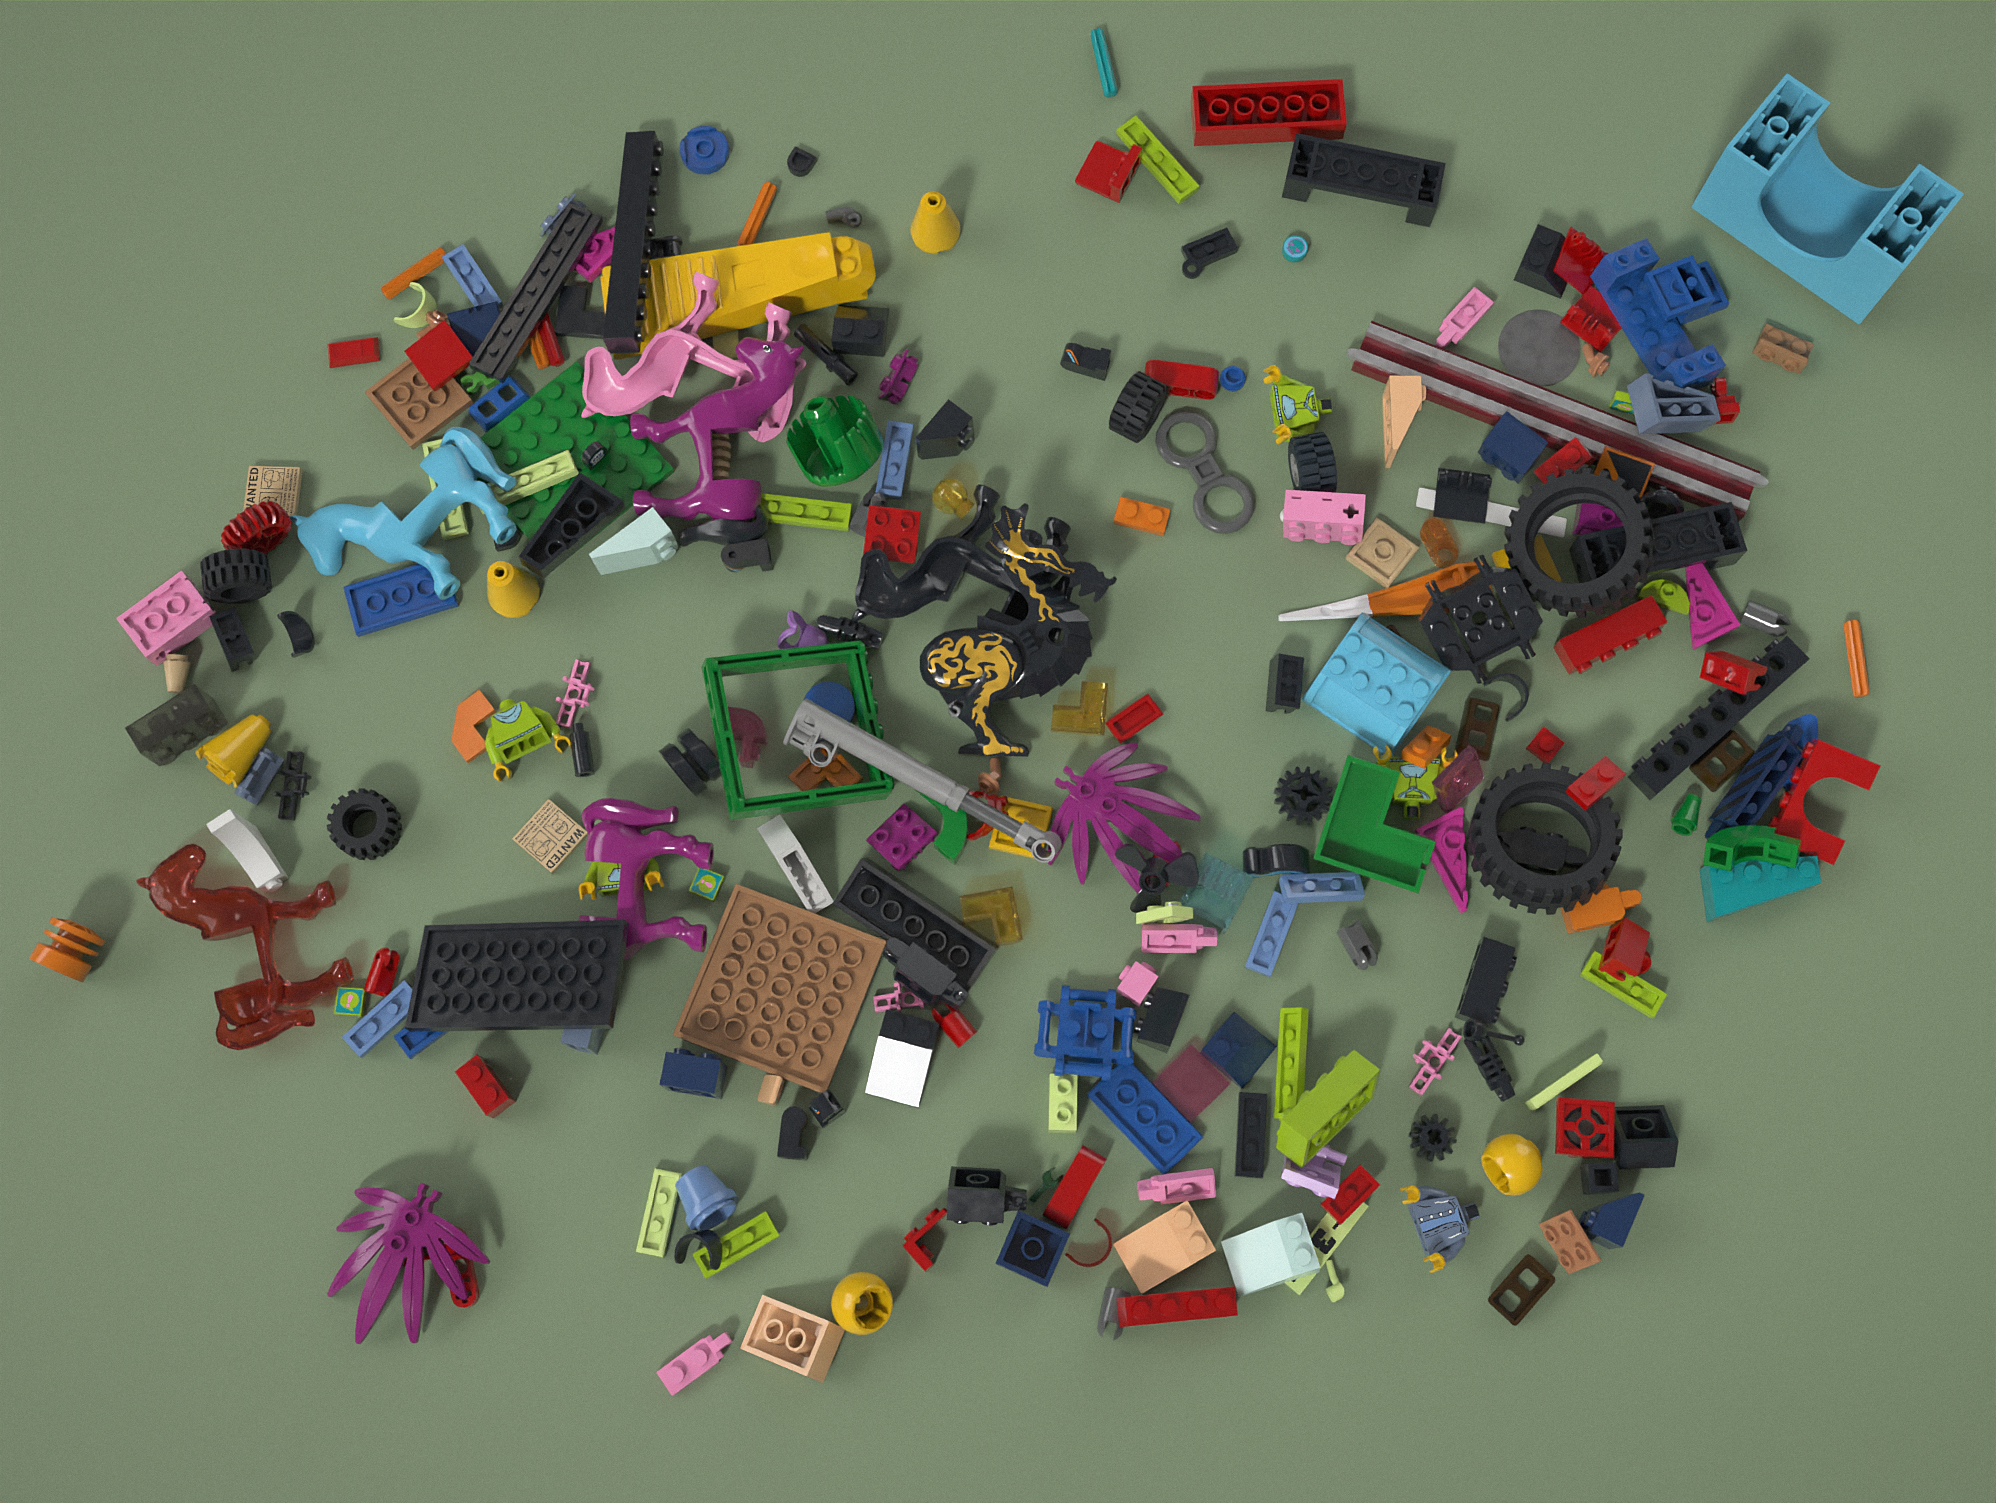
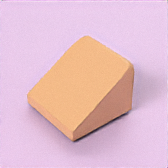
M765 1075L758 1095V1101L773 1106L778 1105L785 1083L784 1079L776 1075Z

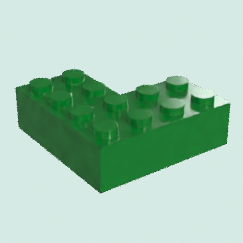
M1348 754L1313 859L1419 894L1426 873V868L1421 867V864H1429L1436 841L1384 823L1400 771Z

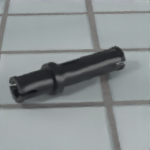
M801 324L795 330L794 336L826 364V369L829 372H834L846 385L852 384L857 379L858 373L844 361V357L840 353L836 354L806 324Z

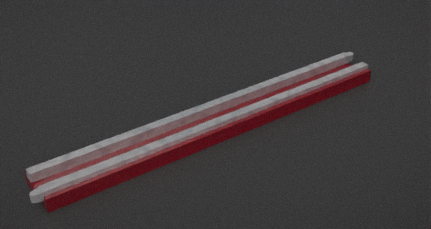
M1371 321L1360 349L1350 348L1347 350V357L1354 361L1351 371L1387 384L1389 376H1421V383L1426 386L1425 400L1494 427L1503 414L1508 411L1548 442L1546 447L1559 451L1576 437L1582 441L1596 458V461L1592 463L1594 466H1597L1604 446L1654 462L1655 466L1646 486L1656 490H1660L1659 486H1665L1668 488V491L1676 494L1681 500L1702 508L1732 502L1738 522L1744 517L1750 504L1749 498L1753 488H1764L1769 483L1765 477L1760 475L1761 471L1663 433L1639 434L1637 423L1374 321Z

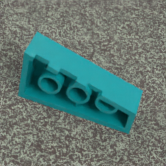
M1817 856L1799 857L1796 868L1766 861L1751 860L1735 865L1731 872L1710 866H1704L1699 869L1707 923L1812 889L1821 883Z

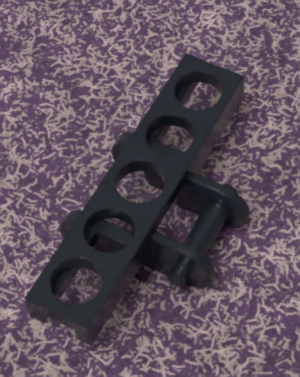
M288 751L285 771H277V774L285 776L283 792H274V796L281 797L278 813L280 820H295L298 795L301 798H304V795H309V792L306 791L307 780L312 779V776L307 775V772L302 774L304 753L300 751ZM294 756H298L297 765L291 763V759ZM296 782V788L288 790V783ZM292 798L291 803H286L285 799ZM290 807L289 816H284V809Z

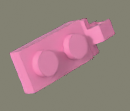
M1474 287L1443 320L1439 328L1442 334L1436 339L1437 342L1434 345L1445 349L1451 341L1457 344L1491 309L1494 301Z
M1142 924L1141 949L1143 953H1196V950L1202 949L1203 946H1217L1216 928L1203 927V925Z
M1213 1168L1157 1175L1151 1177V1179L1137 1181L1139 1200L1153 1199V1201H1160L1162 1205L1185 1202L1187 1200L1215 1198L1216 1188Z
M724 1332L714 1340L709 1335L699 1340L656 1373L670 1394L674 1396L718 1364L720 1359L724 1357L721 1350L733 1341L727 1332Z

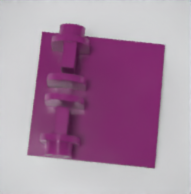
M903 804L866 841L899 872L901 869H906L905 867L912 861V857L914 859L917 858V852H923L921 848L924 849L928 844L935 841L934 837L937 835V832L907 805Z

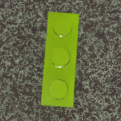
M1593 951L1579 975L1649 1018H1654L1667 994L1640 977L1629 975L1623 970L1618 971L1626 975L1625 981H1620L1605 971H1599L1598 967L1602 955Z
M765 1211L720 1238L723 1252L721 1264L717 1270L710 1268V1258L706 1246L692 1255L704 1278L708 1279L780 1237V1234L768 1212Z

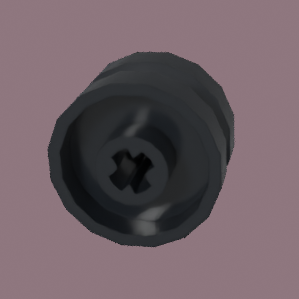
M687 727L677 736L678 742L685 752L682 753L674 744L668 743L659 750V753L687 788L697 797L707 788L705 780L699 774L700 771L713 781H716L722 775L720 764L716 760L714 753L702 739H699Z

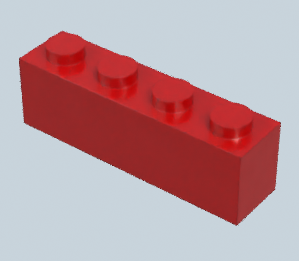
M1651 595L1560 639L1553 648L1569 675L1576 671L1582 674L1593 667L1592 663L1598 660L1604 663L1616 656L1615 652L1624 649L1626 652L1639 645L1638 641L1645 637L1651 640L1663 633L1661 629L1667 624V620Z
M1235 1286L1116 1298L1119 1327L1238 1316Z

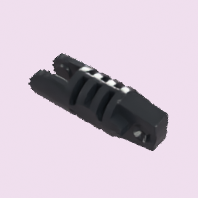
M820 615L816 619L819 629L821 628L824 632L833 634L834 639L843 642L861 641L865 647L879 649L884 634L867 626L865 623L853 622L852 619L840 616L838 619L831 616L827 617V615Z
M1486 1036L1485 1039L1480 1041L1486 1053L1485 1055L1482 1054L1476 1042L1465 1039L1464 1044L1475 1064H1477L1490 1091L1494 1090L1501 1102L1514 1097L1516 1094L1510 1083L1512 1078L1506 1070L1501 1057L1497 1054L1498 1052L1490 1037Z

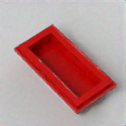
M378 337L327 344L329 368L380 361Z
M1146 694L1105 722V724L1118 742L1122 744L1164 714L1151 696Z

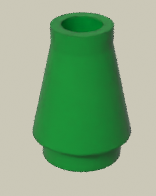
M1693 794L1686 795L1685 800L1670 820L1672 823L1671 829L1675 833L1690 836L1697 830L1701 798Z

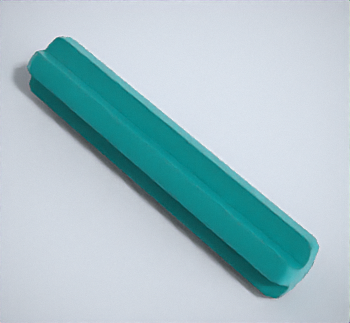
M1101 28L1093 29L1090 37L1104 96L1107 98L1117 95V86L1104 31Z

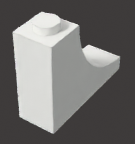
M231 809L206 824L211 833L238 860L257 889L264 893L273 892L283 885L282 882L288 879V876L255 825Z
M781 815L757 828L807 911L817 913L834 902L800 843Z

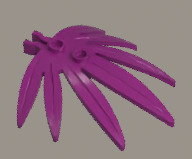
M1137 743L1122 745L1106 752L1087 769L1083 777L1075 775L1071 768L1065 766L1063 772L1070 777L1072 783L1061 781L1058 777L1054 781L1057 787L1067 789L1070 794L1058 810L1051 831L1060 837L1062 845L1054 858L1047 863L1051 866L1058 857L1073 821L1072 850L1076 872L1081 885L1085 884L1089 860V837L1086 824L1088 820L1092 822L1098 839L1108 857L1137 894L1141 890L1139 886V873L1137 869L1116 858V849L1124 844L1107 822H1111L1130 839L1168 863L1183 854L1177 845L1157 825L1134 808L1123 803V800L1158 813L1201 821L1200 815L1166 796L1139 788L1114 785L1115 783L1143 779L1168 771L1166 765L1154 763L1131 764L1111 770L1126 761L1138 749ZM1048 845V851H1052L1050 845Z
M420 1183L417 1189V1196L412 1201L381 1188L364 1187L356 1189L354 1194L358 1199L372 1206L383 1207L384 1210H373L357 1214L345 1220L336 1228L338 1232H358L384 1224L383 1229L369 1237L348 1257L336 1274L327 1293L328 1297H333L363 1270L384 1245L370 1271L361 1295L355 1329V1342L357 1344H362L382 1312L406 1257L407 1262L402 1286V1307L405 1326L411 1343H418L423 1316L425 1288L423 1248L427 1247L431 1262L443 1282L454 1294L463 1300L468 1299L465 1284L453 1258L440 1239L460 1255L479 1263L490 1264L489 1258L464 1232L447 1220L432 1213L434 1203L441 1198L443 1193L433 1190L432 1195L427 1198L426 1192L430 1186L425 1183Z

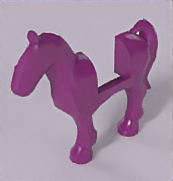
M602 798L591 803L582 812L583 824L588 834L584 855L585 861L621 864L616 918L580 915L578 921L626 920L629 923L624 961L631 959L645 944L667 937L685 942L693 951L704 952L708 935L705 924L691 925L684 917L678 916L655 923L647 922L644 899V874L650 859L663 854H678L692 860L698 868L711 870L714 862L713 843L699 842L691 834L675 836L661 829L654 830L648 835L642 834V830L651 827L677 823L679 811L676 806L657 810L631 800ZM596 820L603 821L594 826Z

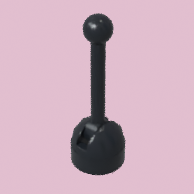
M1473 1018L1468 1019L1463 1027L1464 1038L1469 1041L1478 1042L1485 1039L1486 1036L1512 1041L1517 1046H1521L1525 1042L1522 1035L1510 1036L1488 1031L1485 1023Z

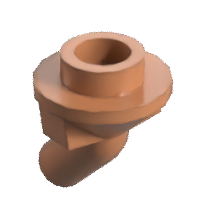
M439 310L428 311L426 313V321L429 326L417 332L416 336L419 340L443 320L450 326L448 316Z
M1591 344L1583 345L1582 351L1585 360L1590 365L1588 372L1594 378L1598 374L1603 376L1610 366V362H1608L1609 355H1604L1600 352L1595 355Z
M999 758L990 759V773L982 772L978 775L979 788L986 794L994 795L1000 791L1001 765Z

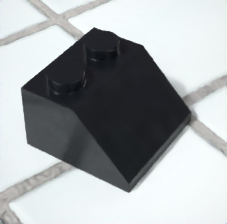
M1538 224L1514 277V281L1561 299L1567 282L1553 270L1566 239L1565 236L1560 232Z
M838 305L834 316L831 339L833 351L836 354L884 357L889 308Z
M948 399L916 436L918 457L922 460L958 456L963 450L967 451L975 440L973 417Z
M1160 987L1156 988L1154 994L1149 992L1144 1004V1008L1148 1009L1145 1019L1139 1017L1134 1033L1138 1034L1136 1042L1167 1054L1190 995Z
M1665 1106L1615 1107L1614 1158L1618 1169L1675 1167L1679 1141Z

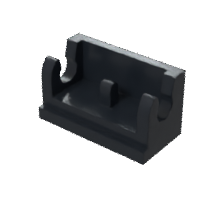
M235 607L209 616L231 672L239 670L241 662L247 661L249 665L252 664L254 661L252 657L254 651Z
M1279 653L1270 660L1266 699L1267 712L1283 709L1284 713L1288 714L1296 709H1300L1304 657Z

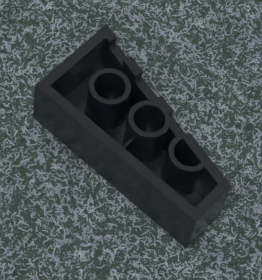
M579 472L519 555L521 564L544 579L625 510L624 501Z

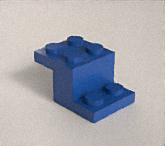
M1693 255L1646 272L1643 277L1665 321L1676 317L1679 324L1683 325L1726 309L1729 305L1708 261L1697 264Z

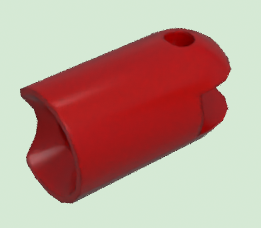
M383 947L375 953L363 991L383 997L390 994L400 963V956L397 951H390L389 948Z
M944 1003L950 1013L943 1018L933 1008V1019L940 1024V1028L957 1048H960L978 1032L959 1009L957 1010Z

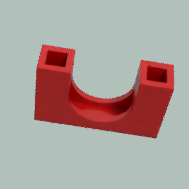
M1813 738L1811 742L1805 744L1801 756L1804 757L1800 767L1796 766L1789 780L1792 782L1789 791H1784L1778 802V806L1781 808L1776 817L1772 816L1767 826L1776 828V834L1800 839L1801 852L1817 856L1818 859L1834 865L1845 840L1814 827L1808 821L1803 810L1804 796L1812 784L1830 777L1839 778L1860 788L1870 790L1881 765Z

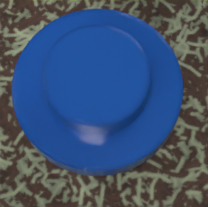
M1236 366L1225 368L1220 375L1222 387L1232 392L1240 390L1246 381L1245 373Z

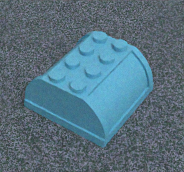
M1362 612L1304 694L1302 701L1372 748L1377 746L1379 753L1382 755L1385 754V745H1387L1391 750L1392 757L1451 671Z

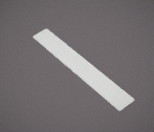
M1419 488L1416 506L1434 510L1436 491ZM1487 502L1486 521L1511 527L1510 512L1511 510L1518 512L1519 508ZM1552 515L1544 522L1538 533L1564 537L1567 519Z

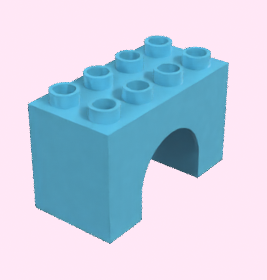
M1787 73L1727 145L1691 208L1860 325L1964 193L1920 163L1904 183L1891 188L1870 186L1842 172L1827 157L1817 135L1818 123L1830 102Z

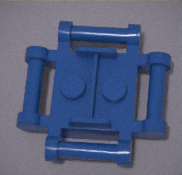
M1062 985L1060 1004H1054L1048 1000L1038 1003L1040 1020L1038 1043L1034 1045V1054L1038 1057L1056 1059L1054 1076L1063 1077V1074L1102 1077V1080L1110 1081L1111 1063L1129 1065L1134 1062L1132 1037L1133 1022L1136 1021L1137 1011L1129 1007L1115 1009L1116 990L1108 989V992L1071 989L1068 985ZM1069 999H1071V1000H1083V1001H1094V1002H1106V1003H1107V1008H1101V1004H1100V1003H1091V1002H1079V1001H1076V1002L1074 1003V1005H1068V1004H1069ZM1051 1016H1059L1057 1046L1049 1045ZM1114 1021L1122 1022L1120 1051H1112Z

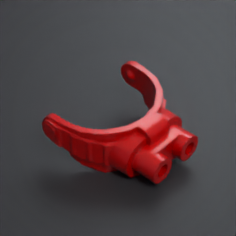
M981 791L969 792L970 795L976 798H985L988 805L1009 816L1008 811H1005V807L1009 805L1007 796L998 797L996 794L988 795ZM984 823L975 833L967 834V839L973 841L984 837L993 830V827Z

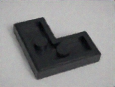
M563 286L561 289L555 325L556 336L603 339L605 312L585 311L588 294L586 287Z

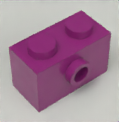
M1590 503L1577 504L1572 534L1583 535L1624 525L1620 518L1605 506Z

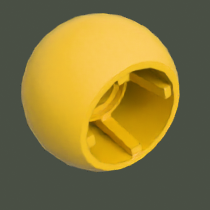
M1504 1134L1496 1137L1487 1144L1482 1153L1481 1162L1487 1177L1505 1195L1517 1196L1531 1191L1542 1176L1543 1167L1540 1151L1532 1141L1526 1140L1520 1135Z
M856 1272L846 1276L837 1284L831 1299V1309L836 1322L844 1330L856 1335H868L878 1331L887 1323L893 1309V1297L889 1286L876 1274Z

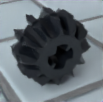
M1433 1114L1431 1120L1426 1115L1421 1116L1422 1124L1416 1121L1413 1122L1412 1126L1418 1132H1409L1408 1137L1416 1139V1142L1410 1144V1148L1414 1149L1419 1146L1420 1150L1416 1155L1418 1158H1421L1427 1152L1428 1162H1432L1435 1155L1439 1161L1445 1159L1443 1152L1449 1155L1452 1154L1453 1149L1448 1144L1457 1143V1139L1449 1137V1134L1455 1132V1128H1445L1449 1121L1447 1118L1438 1123L1437 1114ZM1435 1132L1437 1134L1435 1139L1436 1141H1438V1143L1434 1142L1430 1144L1428 1142L1430 1137L1429 1135H1427V1133L1431 1134Z

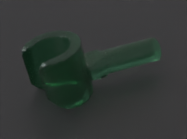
M1055 1167L1043 1174L1041 1186L1029 1198L1033 1203L1038 1200L1045 1190L1049 1187H1054L1062 1181L1063 1174L1056 1180L1052 1179L1051 1172Z

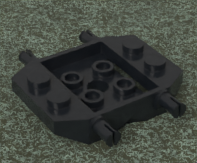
M1479 555L1483 565H1481L1478 557L1473 560L1480 572L1461 585L1441 592L1435 580L1430 581L1434 591L1429 582H1427L1425 587L1431 598L1419 617L1420 624L1442 664L1449 668L1450 671H1471L1477 684L1482 683L1478 673L1483 682L1487 680L1481 668L1482 663L1516 646L1520 647L1525 659H1530L1526 649L1534 657L1536 653L1529 641L1543 622L1517 570L1490 567L1484 555ZM1491 584H1493L1515 626L1512 629L1489 587ZM1448 607L1470 650L1466 651L1444 608ZM1478 611L1486 613V618L1481 623L1472 621L1473 614Z

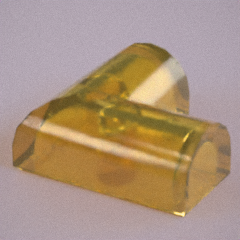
M1082 681L1080 707L1053 705L1051 732L1104 736L1108 683Z
M1012 886L959 896L964 924L991 919L996 946L1012 945L1023 940Z

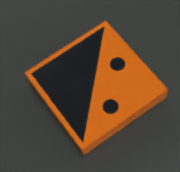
M1604 446L1593 474L1600 475L1601 470L1610 472L1612 480L1616 481L1618 477L1626 481L1627 487L1629 489L1634 488L1638 492L1639 497H1641L1655 463Z

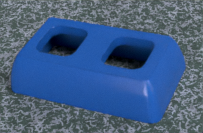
M508 376L503 384L499 383L469 407L468 412L484 432L487 433L531 398V396L514 377ZM506 385H511L517 392V395L506 402L499 395V391ZM486 401H491L497 408V411L490 417H484L478 410Z

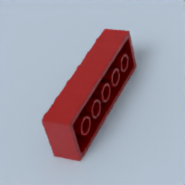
M1343 79L1192 86L1190 102L1194 146L1294 142L1296 133L1328 140L1343 139L1347 121Z

